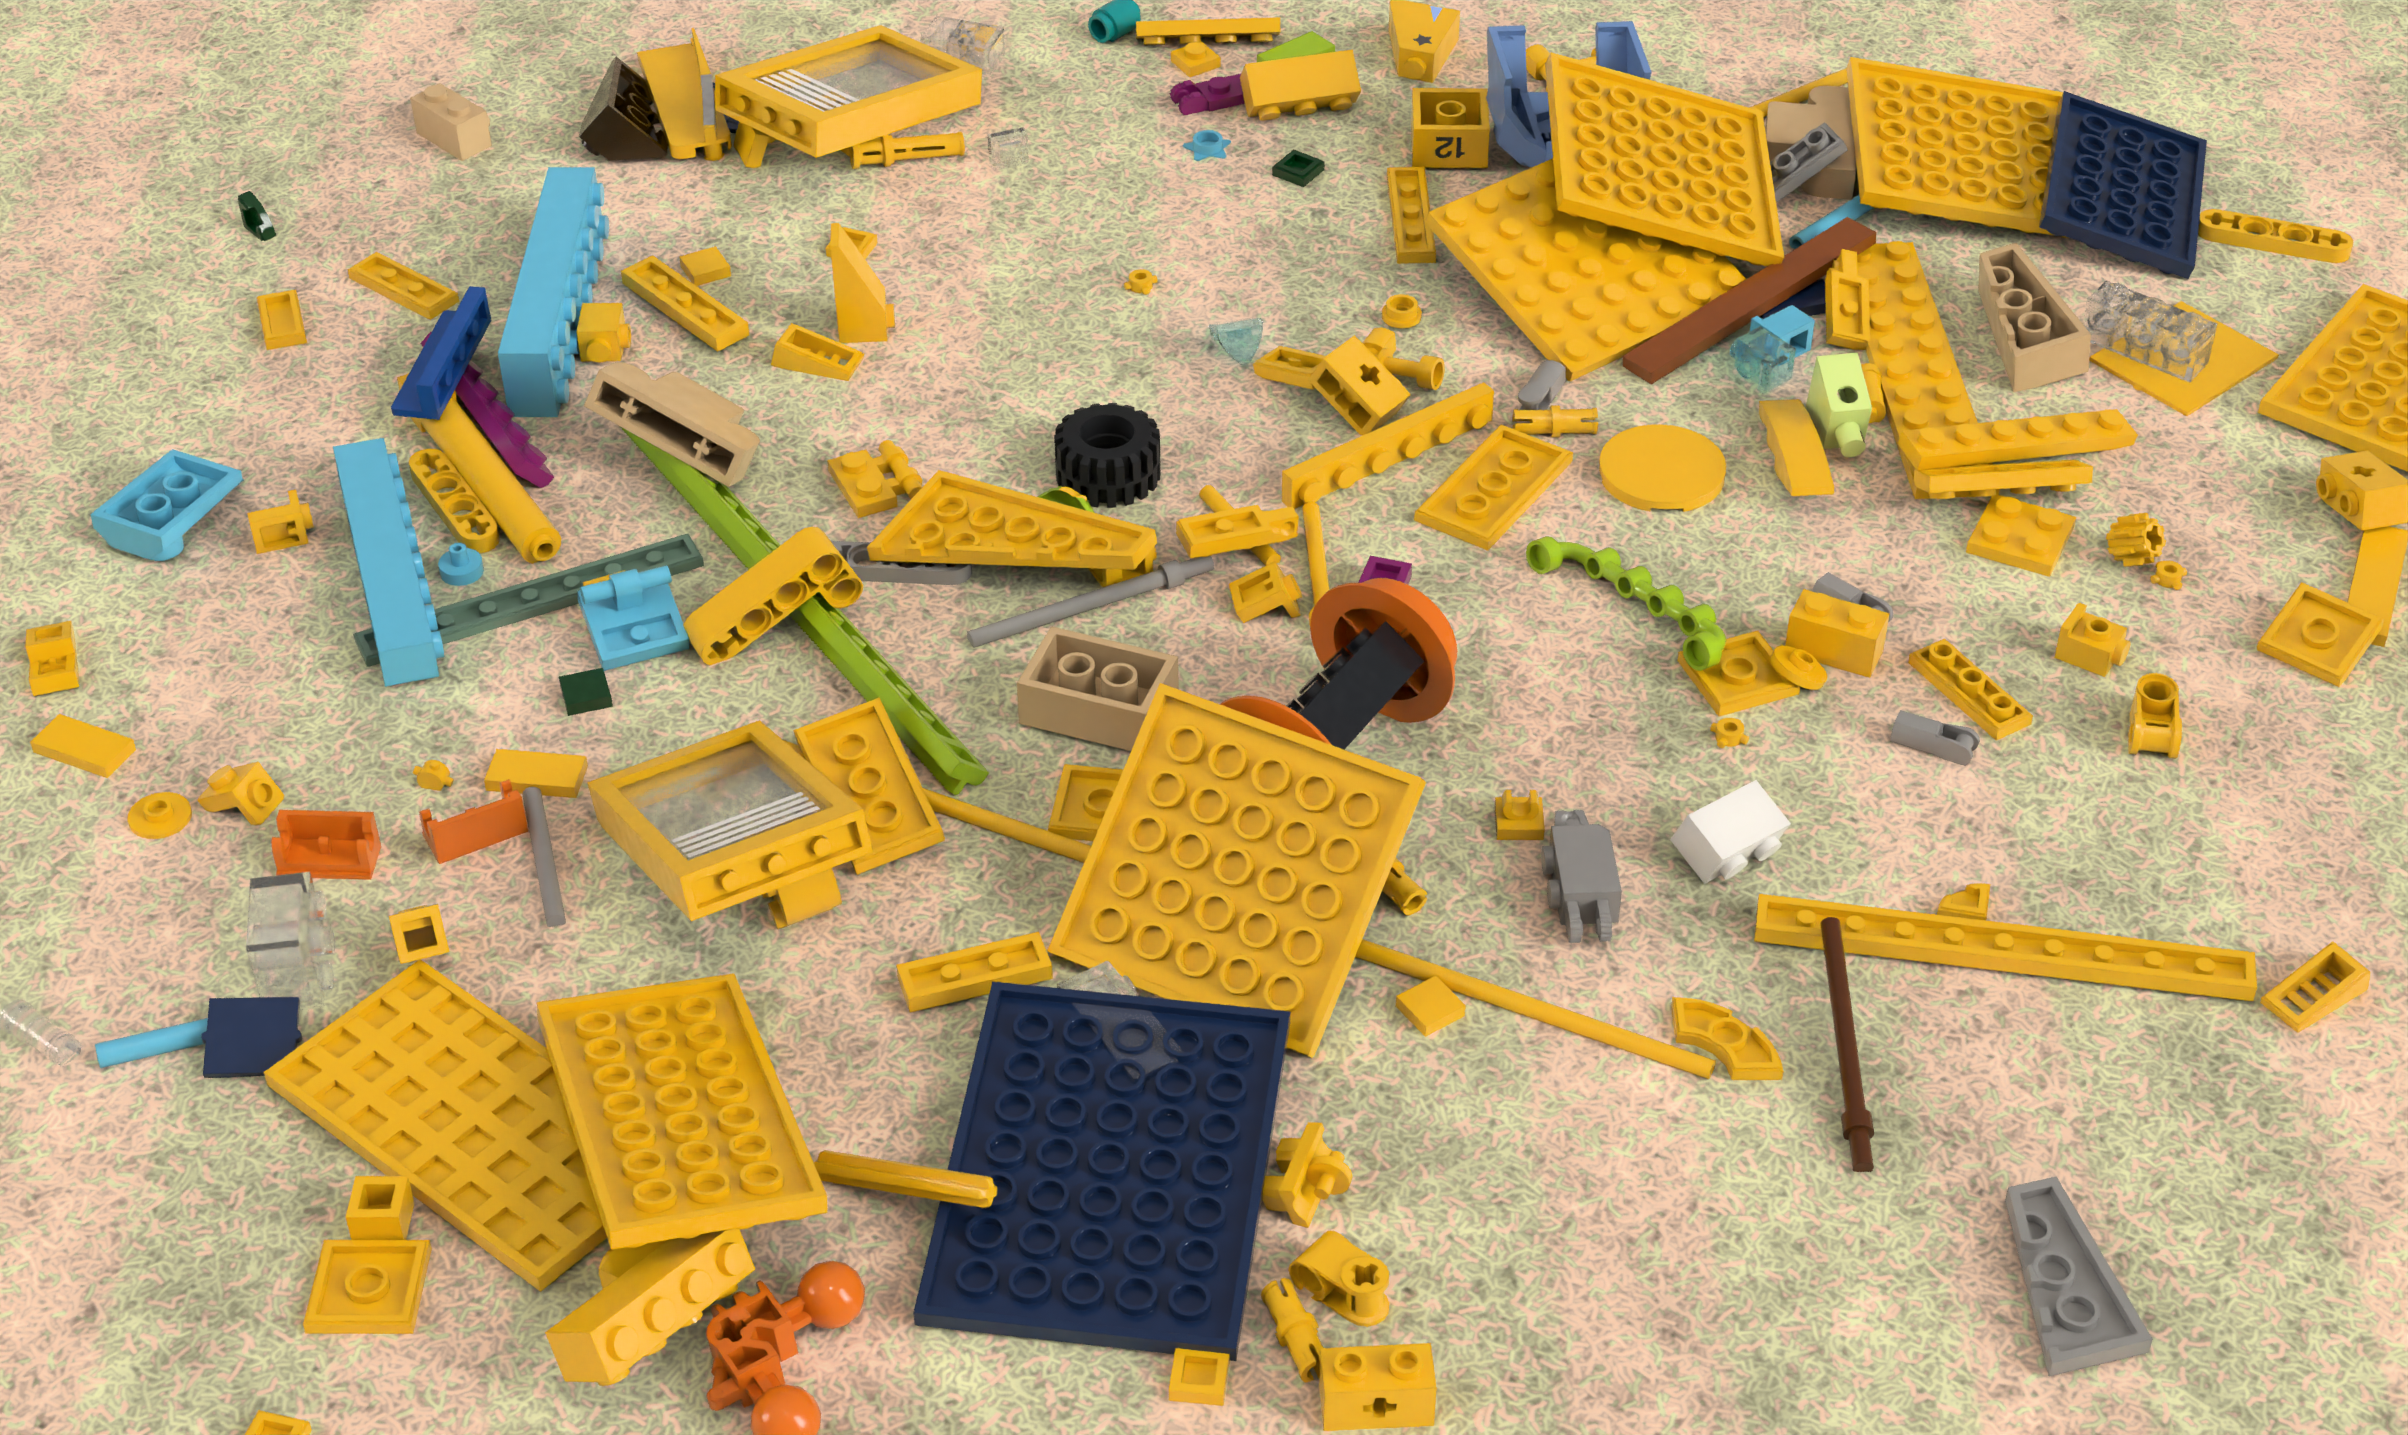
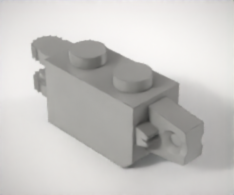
M1564 810L1555 811L1554 826H1551L1550 845L1542 846L1541 849L1543 874H1552L1553 879L1548 880L1547 883L1549 908H1558L1560 924L1566 926L1569 943L1581 942L1583 924H1596V933L1600 942L1611 941L1612 923L1619 922L1622 890L1610 830L1599 824H1589L1583 810H1573L1570 812Z

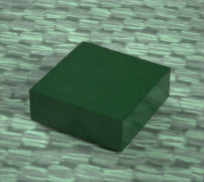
M1292 150L1272 167V176L1305 187L1324 171L1325 161L1297 150Z
M603 668L559 676L560 688L568 716L613 707Z

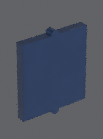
M299 997L209 998L207 1031L201 1034L202 1041L205 1044L204 1078L265 1076L264 1072L294 1051L297 1048V1043L303 1039L301 1032L298 1030Z

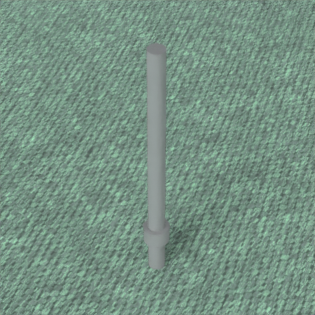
M1211 556L1197 557L1181 563L1177 560L1160 564L1156 571L967 631V638L973 648L1163 586L1171 589L1183 585L1185 579L1214 570V562Z

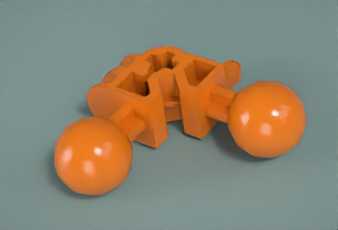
M837 1261L821 1262L811 1267L802 1275L797 1296L782 1304L778 1303L768 1287L759 1280L756 1282L757 1294L749 1296L745 1292L739 1291L732 1295L734 1306L725 1309L719 1304L711 1306L713 1319L707 1326L706 1336L713 1358L711 1371L714 1375L713 1385L707 1392L708 1404L712 1410H722L739 1400L744 1408L755 1404L751 1414L750 1426L753 1435L818 1434L821 1423V1411L818 1403L802 1387L785 1385L780 1362L798 1354L794 1336L795 1331L810 1323L816 1327L827 1329L844 1327L860 1314L865 1295L864 1284L856 1270L846 1263Z

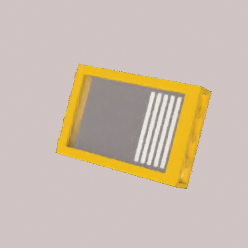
M879 25L716 74L715 110L817 158L981 104L982 69Z
M760 720L587 782L596 817L601 827L690 921L873 853L863 809Z

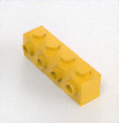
M740 1229L711 1232L690 1239L676 1238L668 1240L547 1330L545 1334L564 1381L597 1382L599 1386H608L623 1380L629 1375V1368L642 1357L652 1355L663 1349L667 1344L666 1339L678 1329L690 1326L700 1320L703 1316L702 1311L714 1301L726 1298L736 1292L738 1289L737 1283L755 1270Z

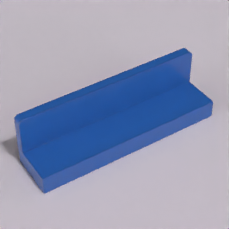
M469 286L456 311L445 310L442 312L391 406L394 416L440 419L492 321L485 287Z

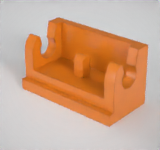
M510 779L500 782L501 800L476 809L472 807L465 810V813L440 822L437 819L432 820L429 808L419 812L423 837L439 864L528 832L522 797L518 790L512 791Z
M279 810L276 820L280 837H272L271 840L277 877L372 879L381 849L374 812Z

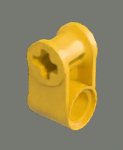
M2149 673L2143 675L2138 680L2130 711L2129 754L2136 755L2139 750L2167 753L2169 758L2176 759L2179 754L2182 738L2178 685L2172 678L2164 674Z
M1335 1231L1325 1232L1289 1264L1290 1278L1299 1290L1306 1288L1314 1294L1311 1297L1312 1299L1321 1301L1349 1322L1358 1326L1368 1327L1379 1324L1389 1314V1301L1384 1294L1389 1285L1387 1266L1381 1260L1370 1256L1350 1243L1340 1233Z

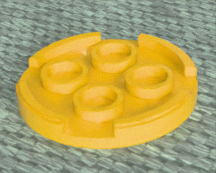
M1652 424L1633 427L1613 436L1601 451L1599 471L1605 489L1616 499L1629 506L1649 512L1651 508H1681L1685 512L1702 507L1717 497L1724 486L1726 461L1721 450L1705 436L1683 427Z

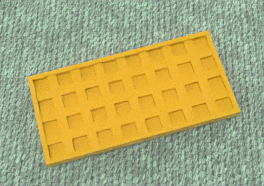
M421 959L264 1072L268 1087L386 1176H408L412 1195L540 1292L607 1238L547 1048Z

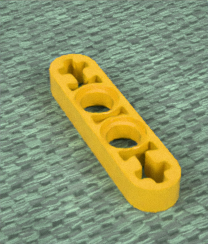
M2208 209L2200 213L2198 235L2211 242L2329 263L2347 261L2354 244L2350 235L2338 230L2220 209Z
M423 449L414 453L408 462L412 480L458 543H463L466 545V548L474 549L479 553L489 552L494 549L500 540L495 519L446 454L438 449ZM428 466H430V468L436 469V473L431 475V471L428 468ZM443 488H454V490L449 492L437 493L438 490ZM461 510L472 511L464 515H453L454 513ZM476 526L480 535L475 532L472 533L471 528Z

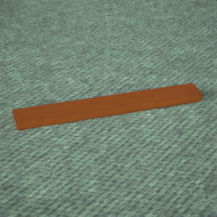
M1849 217L1844 218L1786 254L1781 264H1770L1622 356L1623 367L1650 384L1655 383L1749 324L1751 318L1755 316L1760 317L1825 276L1829 268H1832L1833 261L1841 254L1842 249L1857 252L1858 255L1876 244V231Z

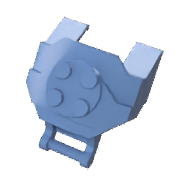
M1633 21L1597 22L1595 27L1596 65L1650 80L1652 72ZM1525 26L1488 27L1489 87L1486 100L1495 124L1493 132L1497 144L1523 166L1534 167L1553 158L1548 92L1527 91Z

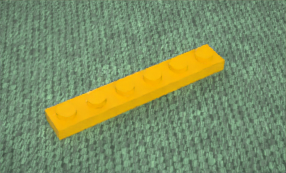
M1483 382L1283 470L1282 502L1287 507L1293 506L1294 509L1308 501L1317 502L1322 496L1340 488H1349L1356 481L1371 474L1382 473L1389 466L1407 458H1416L1423 451L1441 443H1449L1456 436L1474 428L1480 429L1484 427L1488 422L1492 421L1494 390Z
M2105 409L2103 411L2068 413L2044 417L2035 416L2024 419L1905 430L1901 433L1898 445L1916 470L2114 450L2134 445L2138 434L2117 409Z

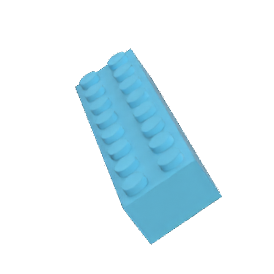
M548 167L498 350L506 404L514 413V417H558L561 403H568L569 401L568 379H574L575 358L573 354H580L576 331L582 303H592L593 292L591 284H597L598 282L597 261H603V239H608L609 236L608 216L601 213V206L604 205L603 183H597L595 167Z

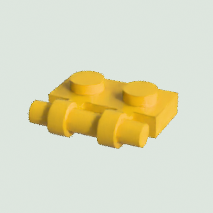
M885 440L880 443L878 449L881 456L872 458L867 449L827 460L829 473L858 518L898 507V495L907 493L908 497L912 499L922 488L921 476L915 468L908 466L906 453L901 447L895 446L891 440ZM889 472L894 473L895 477L885 479L883 474Z

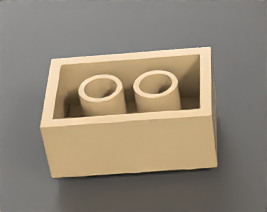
M1051 626L1017 682L1019 724L1131 751L1159 683L1179 689L1178 656Z

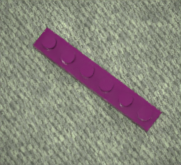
M430 331V333L425 337V339L420 343L423 347H424L425 343L427 342V340H428V338H429V336H430V334H431V331ZM470 360L455 392L513 472L540 488L548 486L554 479V476L544 464L547 457L528 442L531 438L530 434L512 420L515 416L512 410L496 399L499 394L498 391L480 377L483 371Z

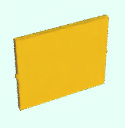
M2180 301L2089 357V361L2133 385L2134 389L2141 390L2181 414L2188 416L2278 359L2279 354Z

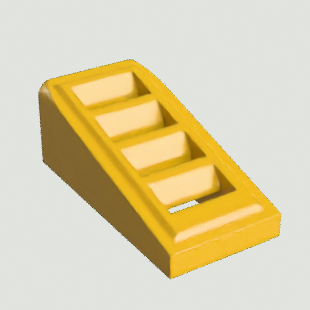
M791 323L775 344L771 366L849 381L863 360L865 353ZM841 359L849 360L845 366L839 364Z
M2332 941L2262 996L2260 1003L2299 1033L2365 992L2369 987L2370 971ZM2329 972L2340 983L2338 985L2334 984L2324 974ZM2316 981L2328 993L2322 994L2310 983ZM2301 989L2316 1002L2312 1005L2309 1004L2296 991ZM2287 997L2303 1012L2298 1016L2281 1000Z

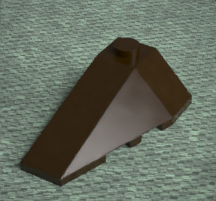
M617 56L612 60L581 124L579 137L582 139L581 142L589 152L596 156L601 154L608 161L662 158L667 153L668 145L663 131L659 130L656 133L653 124L660 122L657 114L649 106L653 102L646 81Z

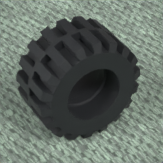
M1098 403L1092 404L1088 408L1081 407L1074 410V414H1067L1062 419V423L1057 425L1054 443L1056 481L1058 486L1072 488L1081 495L1086 496L1092 507H1099V503H1107V508H1115L1116 502L1122 501L1125 506L1133 504L1134 497L1142 500L1148 496V490L1154 491L1157 487V481L1160 480L1161 476L1160 431L1157 429L1155 420L1148 418V414L1144 411H1135L1134 407L1129 405L1119 406L1117 403L1100 405Z

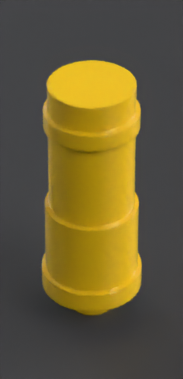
M1865 363L1861 367L1872 405L1869 423H1879L1886 415V407L1881 390L1880 378L1882 376L1876 365Z

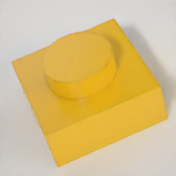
M1202 41L1192 42L1185 47L1171 51V62L1189 77L1221 67V57Z

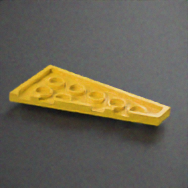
M938 470L867 546L870 561L1135 570L1157 544L1155 529Z

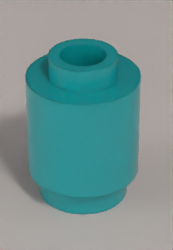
M1112 0L1096 9L1088 21L1091 35L1101 43H1105L1108 40L1114 42L1136 29V21H1141L1139 6L1133 0Z

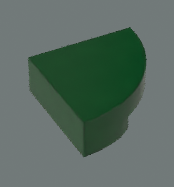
M251 191L239 195L238 204L244 227L261 241L275 237L276 233L272 222L256 196Z

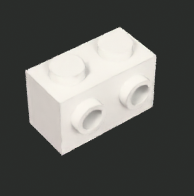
M1757 780L1687 815L1670 840L1702 882L1706 884L1721 875L1724 879L1735 876L1748 864V860L1753 857L1763 861L1773 855L1782 846L1779 839L1791 823Z

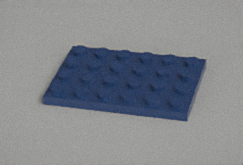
M2064 91L2057 107L2039 227L2055 236H2065L2083 242L2090 248L2103 249L2120 255L2130 262H2140L2158 268L2165 274H2175L2189 279L2195 268L2207 140Z

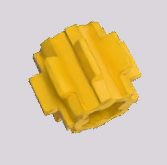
M2148 513L2119 516L2117 518L2118 522L2110 525L2111 530L2106 535L2109 554L2115 556L2114 560L2123 561L2124 567L2154 563V557H2159L2162 554L2161 550L2166 544L2163 526L2157 523V519H2149Z

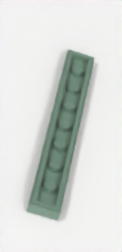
M689 534L680 535L434 609L438 626L436 631H440L442 644L450 643L579 604L577 591L580 590L585 581L624 570L637 569L638 572L666 565L671 576L704 566L703 557ZM370 628L353 634L355 643L366 666L370 667L380 664L373 629Z

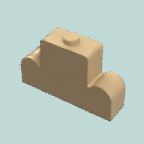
M1815 87L1809 93L1808 104L1770 102L1768 104L1765 126L1770 162L1778 154L1785 152L1804 138L1809 131L1816 129L1825 122L1844 141L1848 151L1801 184V187L1807 194L1812 196L1851 200L1856 176V157L1848 87Z
M622 362L612 363L599 369L584 404V407L728 487L744 478L760 442L759 437L754 432L738 425L744 413L742 407L675 371L652 380L646 372L633 365Z

